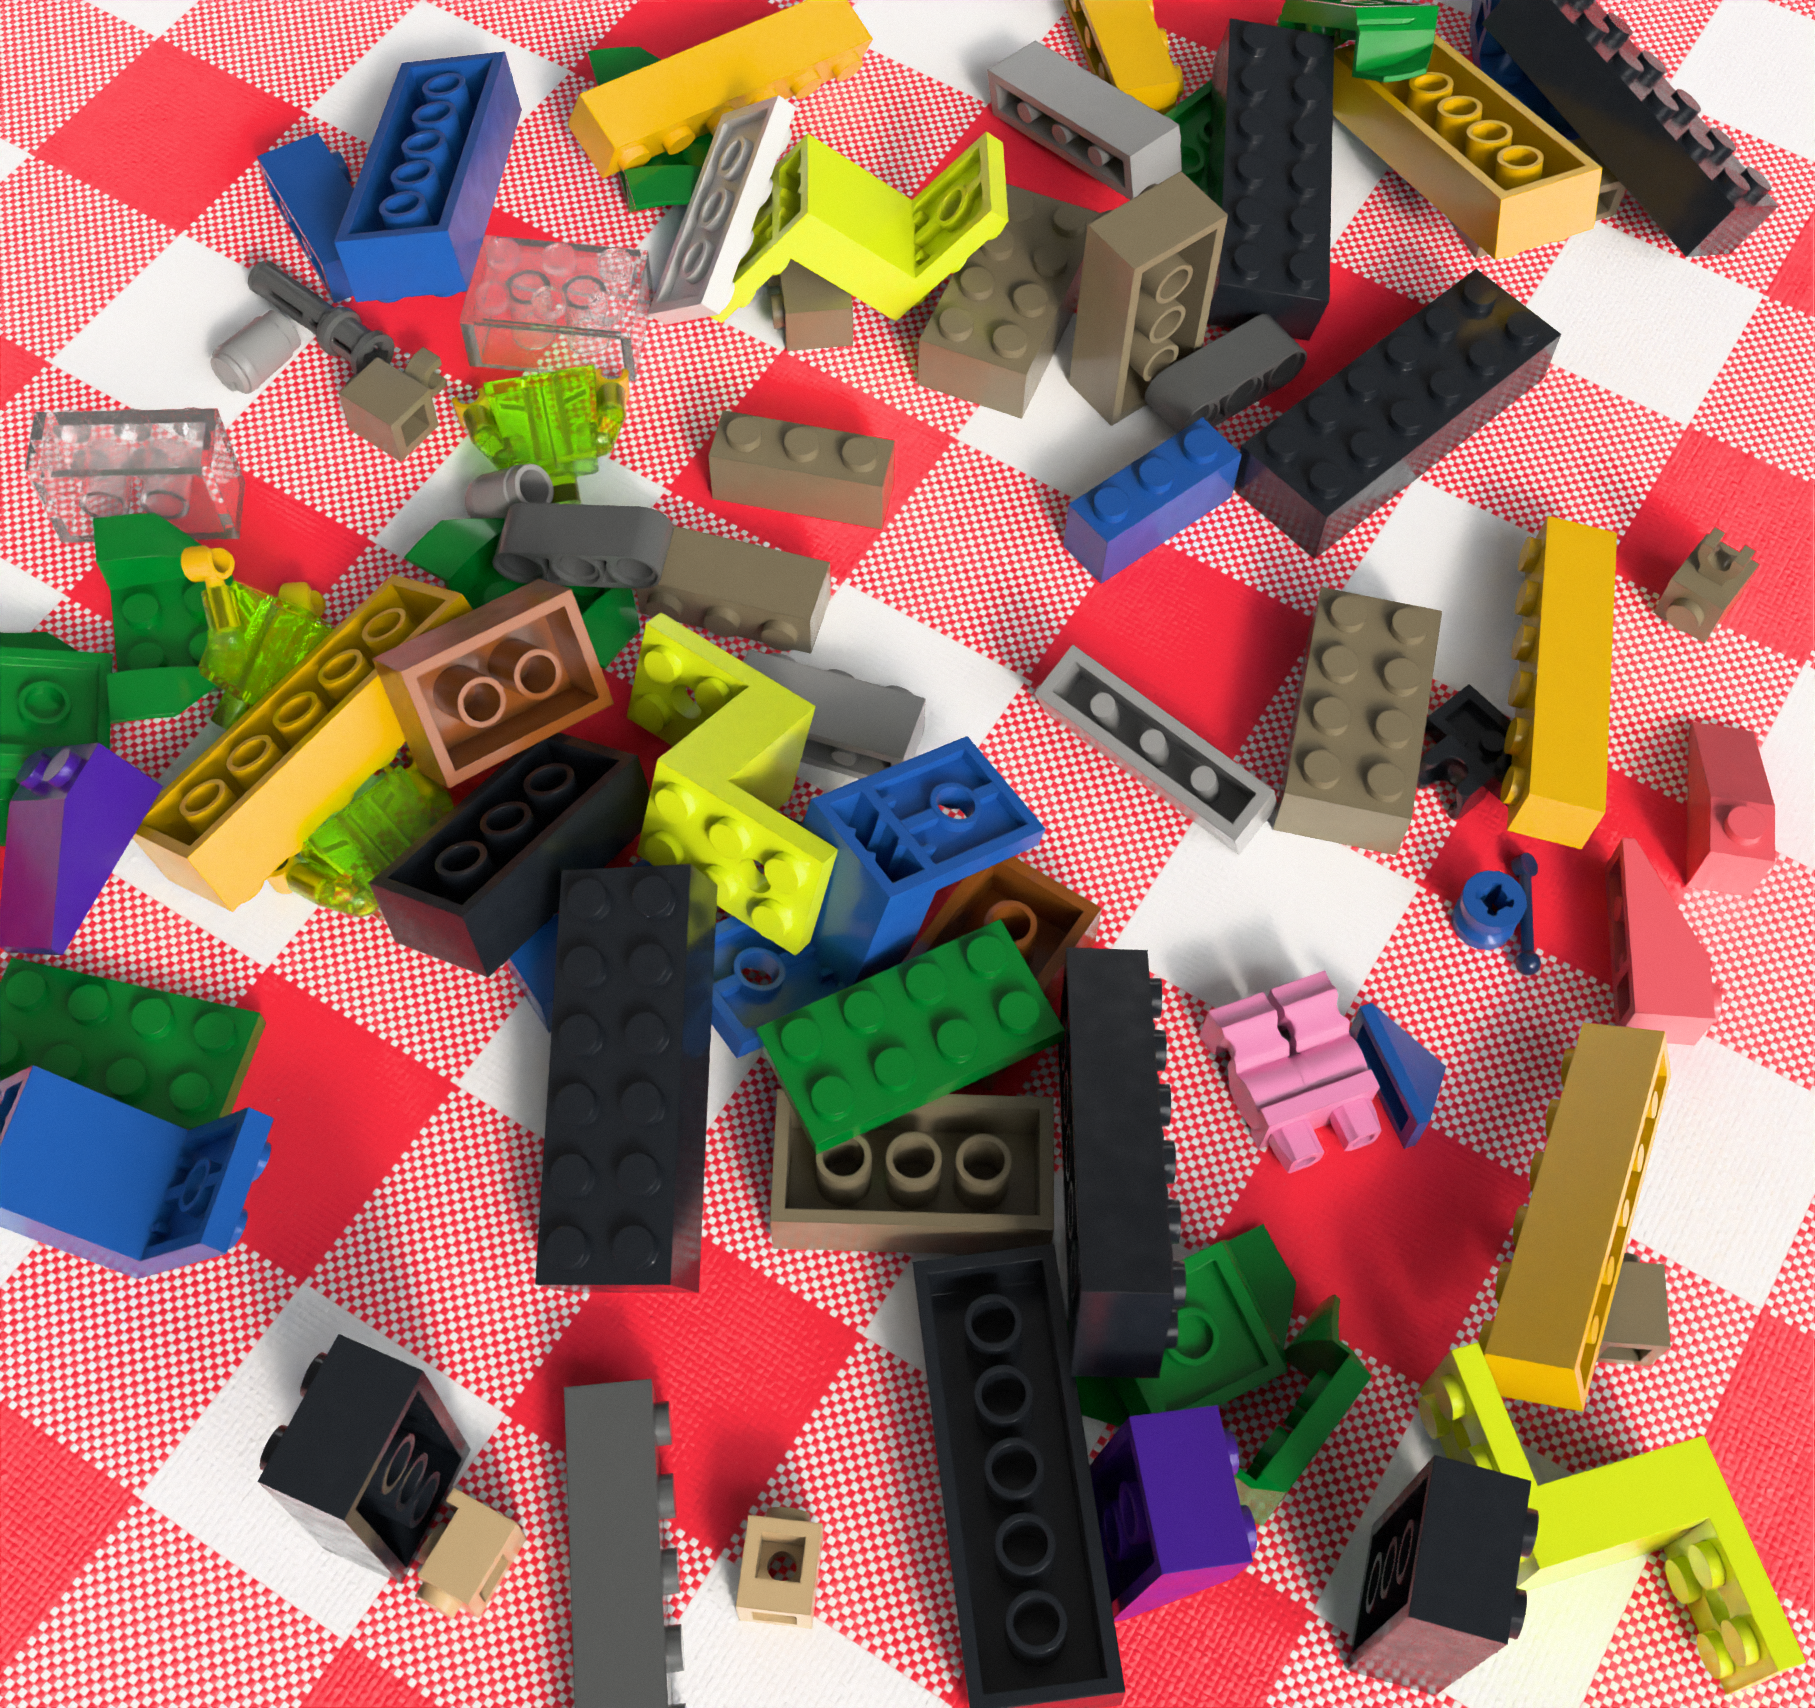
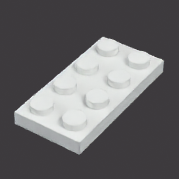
M778 95L722 114L647 315L668 325L720 315L721 311L729 304L735 290V284L732 280L739 261L749 251L753 242L754 232L751 229L756 215L772 191L773 181L770 177L777 158L785 151L790 142L792 130L789 126L796 106Z

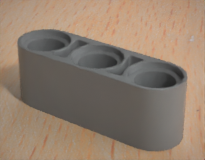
M1262 314L1160 372L1148 386L1144 395L1145 402L1176 434L1202 417L1212 427H1215L1292 381L1304 367L1307 360V352L1269 314Z
M516 503L510 506L492 563L497 572L502 576L524 584H529L540 578L561 586L652 588L658 585L661 580L674 527L671 520L663 513L641 506Z

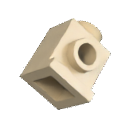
M453 1488L446 1502L455 1514L449 1524L440 1522L432 1530L421 1549L418 1561L423 1566L417 1576L423 1583L415 1597L450 1619L455 1617L459 1608L479 1619L527 1538L516 1522Z
M789 1507L767 1508L766 1517L748 1515L736 1600V1611L739 1621L806 1629L813 1628L823 1544V1523L810 1522V1513ZM780 1557L791 1559L797 1567L795 1574L786 1581L774 1580L768 1573L770 1564Z

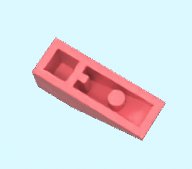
M1692 722L1689 727L1686 887L1750 897L1775 863V803L1755 733L1750 730Z
M1622 837L1604 867L1615 1026L1665 1031L1668 1044L1695 1046L1711 1024L1716 1023L1720 1017L1722 1009L1721 988L1718 984H1712L1709 956L1635 838Z

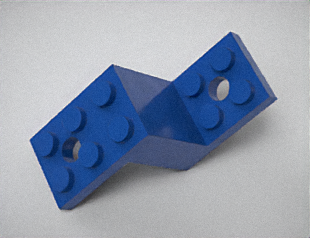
M968 736L812 798L802 827L837 848L838 853L811 941L795 956L734 916L716 923L712 1026L737 1059L761 1048L757 1040V1027L901 964L912 948L937 890L1038 846L1046 828ZM938 805L949 809H960L966 818H952L944 814ZM751 968L756 971H765L772 978L773 983L768 985L754 984L743 976L741 970Z
M32 1065L0 1081V1227L135 1279H141L225 1255L228 1250L236 1245L245 1229L248 1212L243 1206L251 1183L258 1179L268 1163L271 1144L266 1140L274 1118L247 1107L191 1130H186Z

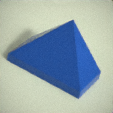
M1373 1003L1360 1006L1349 1029V1034L1358 1043L1368 1070H1372L1380 1086L1377 1095L1403 1149L1415 1146L1431 1120L1447 1066Z

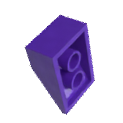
M100 743L43 748L31 754L18 771L16 782L20 786L9 802L0 900V948L6 952L44 955L64 954L163 787Z
M1218 1405L1129 1416L1090 1464L1114 1622L1127 1620L1233 1579L1253 1562L1252 1553L1255 1552L1257 1547L1256 1525L1250 1508L1247 1505H1240L1234 1475L1239 1470L1238 1446L1231 1429L1223 1428Z

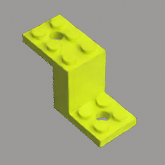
M986 131L911 200L807 133L775 165L770 177L773 181L772 191L767 201L759 208L751 229L754 232L752 245L746 255L740 259L732 280L735 284L734 294L720 315L710 317L723 323L736 309L746 307L753 299L756 290L772 275H779L786 268L790 259H793L894 321H897L913 306L920 305L927 298L930 291L950 273L953 274L959 271L970 255L987 240L996 238L1009 222L1003 142Z
M660 612L645 625L627 718L673 747L657 759L637 855L650 862L653 866L693 865L718 885V907L796 956L811 941L838 853L837 848L777 811L791 797L816 706ZM686 686L694 691L696 703L689 697ZM754 860L758 861L764 866L765 875H763L758 870L754 863Z
M1479 1342L1450 1350L1420 1389L1422 1397L1418 1399L1420 1417L1428 1435L1432 1439L1439 1438L1448 1459L1531 1481L1528 1507L1538 1511V1531L1530 1557H1520L1516 1588L1526 1591L1533 1590L1663 1549L1668 1559L1665 1562V1573L1669 1586L1678 1601L1688 1605L1699 1631L1697 1635V1648L1701 1660L1709 1674L1715 1679H1720L1726 1695L1754 1687L1806 1663L1704 1435L1537 1485Z

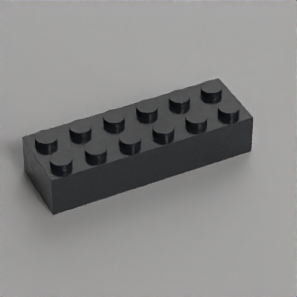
M1501 0L1482 22V25L1685 257L1731 254L1779 207L1768 194L1772 189L1769 181L1756 169L1750 166L1745 168L1733 155L1736 151L1733 141L1718 128L1712 127L1710 129L1698 116L1701 112L1698 102L1686 91L1679 88L1675 90L1663 77L1667 73L1663 63L1652 53L1646 50L1641 52L1629 39L1633 34L1629 25L1616 14L1611 12L1607 14L1596 0Z
M1229 19L1213 61L1207 188L1208 197L1228 214L1207 321L1208 325L1236 329L1259 315L1269 314L1292 338L1309 341L1329 303L1334 36Z
M1475 269L1243 443L1240 448L1242 455L1234 491L1313 559H1316L1545 378L1562 334L1478 269Z
M691 864L562 870L535 1285L567 1293H699L718 885Z
M1066 948L1059 1020L1065 1032L1063 1041L1057 1043L1070 1376L1159 1378L1164 1350L1176 1349L1177 1307H1184L1185 1263L1184 1261H1173L1172 1244H1179L1180 1201L1179 1199H1169L1167 1184H1174L1176 1147L1174 1140H1164L1162 1126L1169 1127L1171 1088L1170 1084H1160L1159 1075L1157 1074V1071H1165L1167 1038L1166 1031L1155 1029V1023L1153 1022V1018H1161L1162 980L1161 978H1150L1148 950Z
M1047 1244L912 1262L969 1708H1105L1120 1706L1126 1691L1076 1377L1070 1376L1069 1333L1055 1245Z

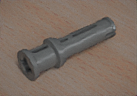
M267 260V263L260 261L252 268L248 276L247 284L249 289L265 298L291 319L311 331L316 336L319 347L330 356H341L347 360L355 374L365 369L376 357L389 364L391 363L395 349L393 339L383 331H372L363 325L360 316L348 307L334 308L270 260Z

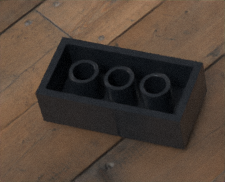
M559 732L513 755L369 882L394 941L489 978L559 911L562 870L604 868L642 832L650 790L638 755Z
M338 1334L328 1354L324 1352L319 1353L309 1365L300 1387V1395L303 1399L289 1425H280L268 1439L259 1463L260 1470L263 1472L257 1482L324 1550L402 1585L471 1448L423 1370Z
M1437 1455L1430 1459L1372 1525L1347 1671L1435 1696L1475 1667H1478L1485 1660L1497 1654L1508 1645L1509 1638L1514 1640L1519 1638L1527 1610V1592L1524 1589L1516 1588L1520 1557H1530L1536 1541L1539 1523L1538 1511L1528 1507L1531 1487L1530 1480Z

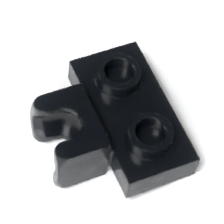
M1470 684L1427 717L1425 733L1437 744L1421 758L1417 781L1418 789H1426L1437 781L1449 782L1457 789L1456 801L1451 803L1447 810L1449 818L1454 820L1462 818L1485 799L1488 791L1501 801L1502 784L1512 764V755L1504 752L1505 738L1511 720Z

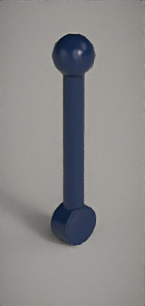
M1523 853L1514 857L1511 861L1512 870L1516 877L1519 878V884L1526 894L1527 908L1520 920L1521 953L1516 957L1515 965L1522 975L1532 976L1541 967L1540 957L1534 952L1532 877L1538 873V864L1530 853Z

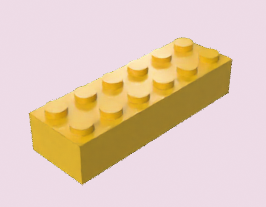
M1435 34L1434 47L1427 73L1401 81L1378 82L1352 77L1355 44L1334 50L1333 115L1494 260L1513 257L1519 252L1550 242L1563 241L1569 236L1594 229L1602 167L1437 34Z
M392 574L156 797L132 839L169 881L231 912L242 903L251 900L260 892L264 881L287 858L298 854L307 845L310 836L333 813L342 810L351 802L354 792L371 775L394 760L398 749L406 742L372 658L472 611L473 609L464 595Z

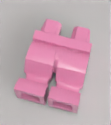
M1325 970L1270 989L1267 997L1264 992L1208 1011L1199 1035L1207 1049L1214 1055L1229 1051L1231 1059L1227 1068L1229 1088L1233 1100L1241 1115L1251 1127L1250 1134L1257 1149L1271 1146L1273 1153L1287 1173L1309 1167L1322 1158L1324 1150L1314 1129L1332 1124L1344 1151H1352L1373 1143L1382 1131L1372 1103L1380 1086L1372 1070H1368L1358 1043L1349 1034L1350 1022L1338 1010L1336 1005L1338 992L1329 980ZM1288 1029L1291 1036L1290 1041L1288 1042L1287 1039L1283 1038L1280 1032Z

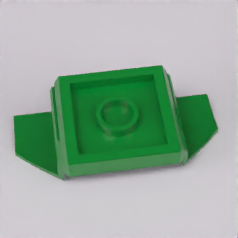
M1286 0L1282 8V14L1278 18L1277 26L1334 36V49L1348 40H1355L1352 77L1378 82H1394L1427 73L1434 47L1439 6L1397 0Z
M616 47L588 51L597 87L661 61V59L641 47ZM709 132L695 138L687 148L679 153L669 155L665 151L651 157L643 167L617 172L628 212L631 213L666 205L689 204L714 136Z
M156 513L93 518L96 563L111 592L117 672L106 674L111 724L176 717L207 693L250 686L245 649L227 682L221 680L244 638L240 604L233 597L237 588L233 574L224 580L234 630L219 633L205 581H190L185 576L181 566L183 550L191 546H200V543Z
M503 518L441 520L404 556L407 562L444 581L446 589L462 593L473 610L526 585L507 579L499 574L493 566L492 560L505 521ZM564 586L572 589L600 667L606 669L620 651L640 632L632 589Z
M0 632V846H6L9 802L20 786L16 782V776L23 763L31 754L48 747L100 743L110 750L111 722L106 674L112 673L113 654L77 651L48 632Z
M1264 1224L1229 1241L1227 1239L1222 1240L1180 1260L1184 1261L1186 1269L1184 1307H1177L1176 1349L1164 1350L1160 1377L1075 1376L1082 1416L1120 1428L1129 1416L1214 1405L1220 1406L1288 1372L1284 1346L1293 1308L1296 1281Z
M1335 1294L1326 1298L1318 1305L1284 1350L1287 1362L1311 1380L1296 1401L1295 1407L1283 1422L1293 1432L1289 1434L1278 1425L1254 1457L1253 1463L1248 1470L1244 1472L1239 1468L1238 1473L1234 1475L1240 1505H1247L1250 1508L1255 1524L1264 1525L1372 1377L1355 1352L1339 1340L1340 1298Z

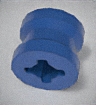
M1487 870L1476 873L1467 880L1451 913V924L1456 935L1465 944L1476 949L1493 950L1502 947L1510 940L1517 924L1524 915L1527 908L1526 894L1522 886L1512 876L1503 872ZM1492 903L1498 908L1497 913L1492 910Z

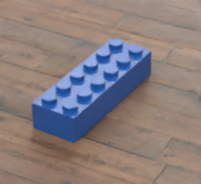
M505 51L401 63L334 241L356 302L378 300L383 303H391L405 297L425 295L449 297L459 292L468 291L522 112Z

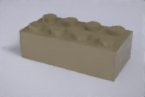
M1181 171L1159 184L1149 185L1137 197L1116 209L1102 212L1087 226L1069 384L1110 426L1147 405L1144 395L1152 380L1160 372L1203 347L1228 214Z
M1006 184L1009 222L996 238L987 240L967 258L962 268L952 275L919 339L917 385L1022 419L1078 305L1087 226L1101 213Z
M1321 587L1308 629L1273 830L1397 855L1413 815L1442 618L1441 610Z
M777 1089L770 1209L773 1249L978 1254L1051 1244L1054 1234V1097L947 1094L816 1155L783 1089Z

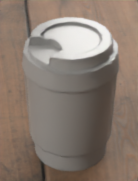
M269 310L263 316L253 319L224 343L220 344L213 351L210 364L217 378L230 391L234 392L237 390L244 394H250L257 390L293 356V352L301 346V339L295 327L285 316L275 310Z
M514 465L482 474L475 478L467 488L465 507L470 518L505 519L510 506L516 503H551L553 499V484L547 472L538 465Z

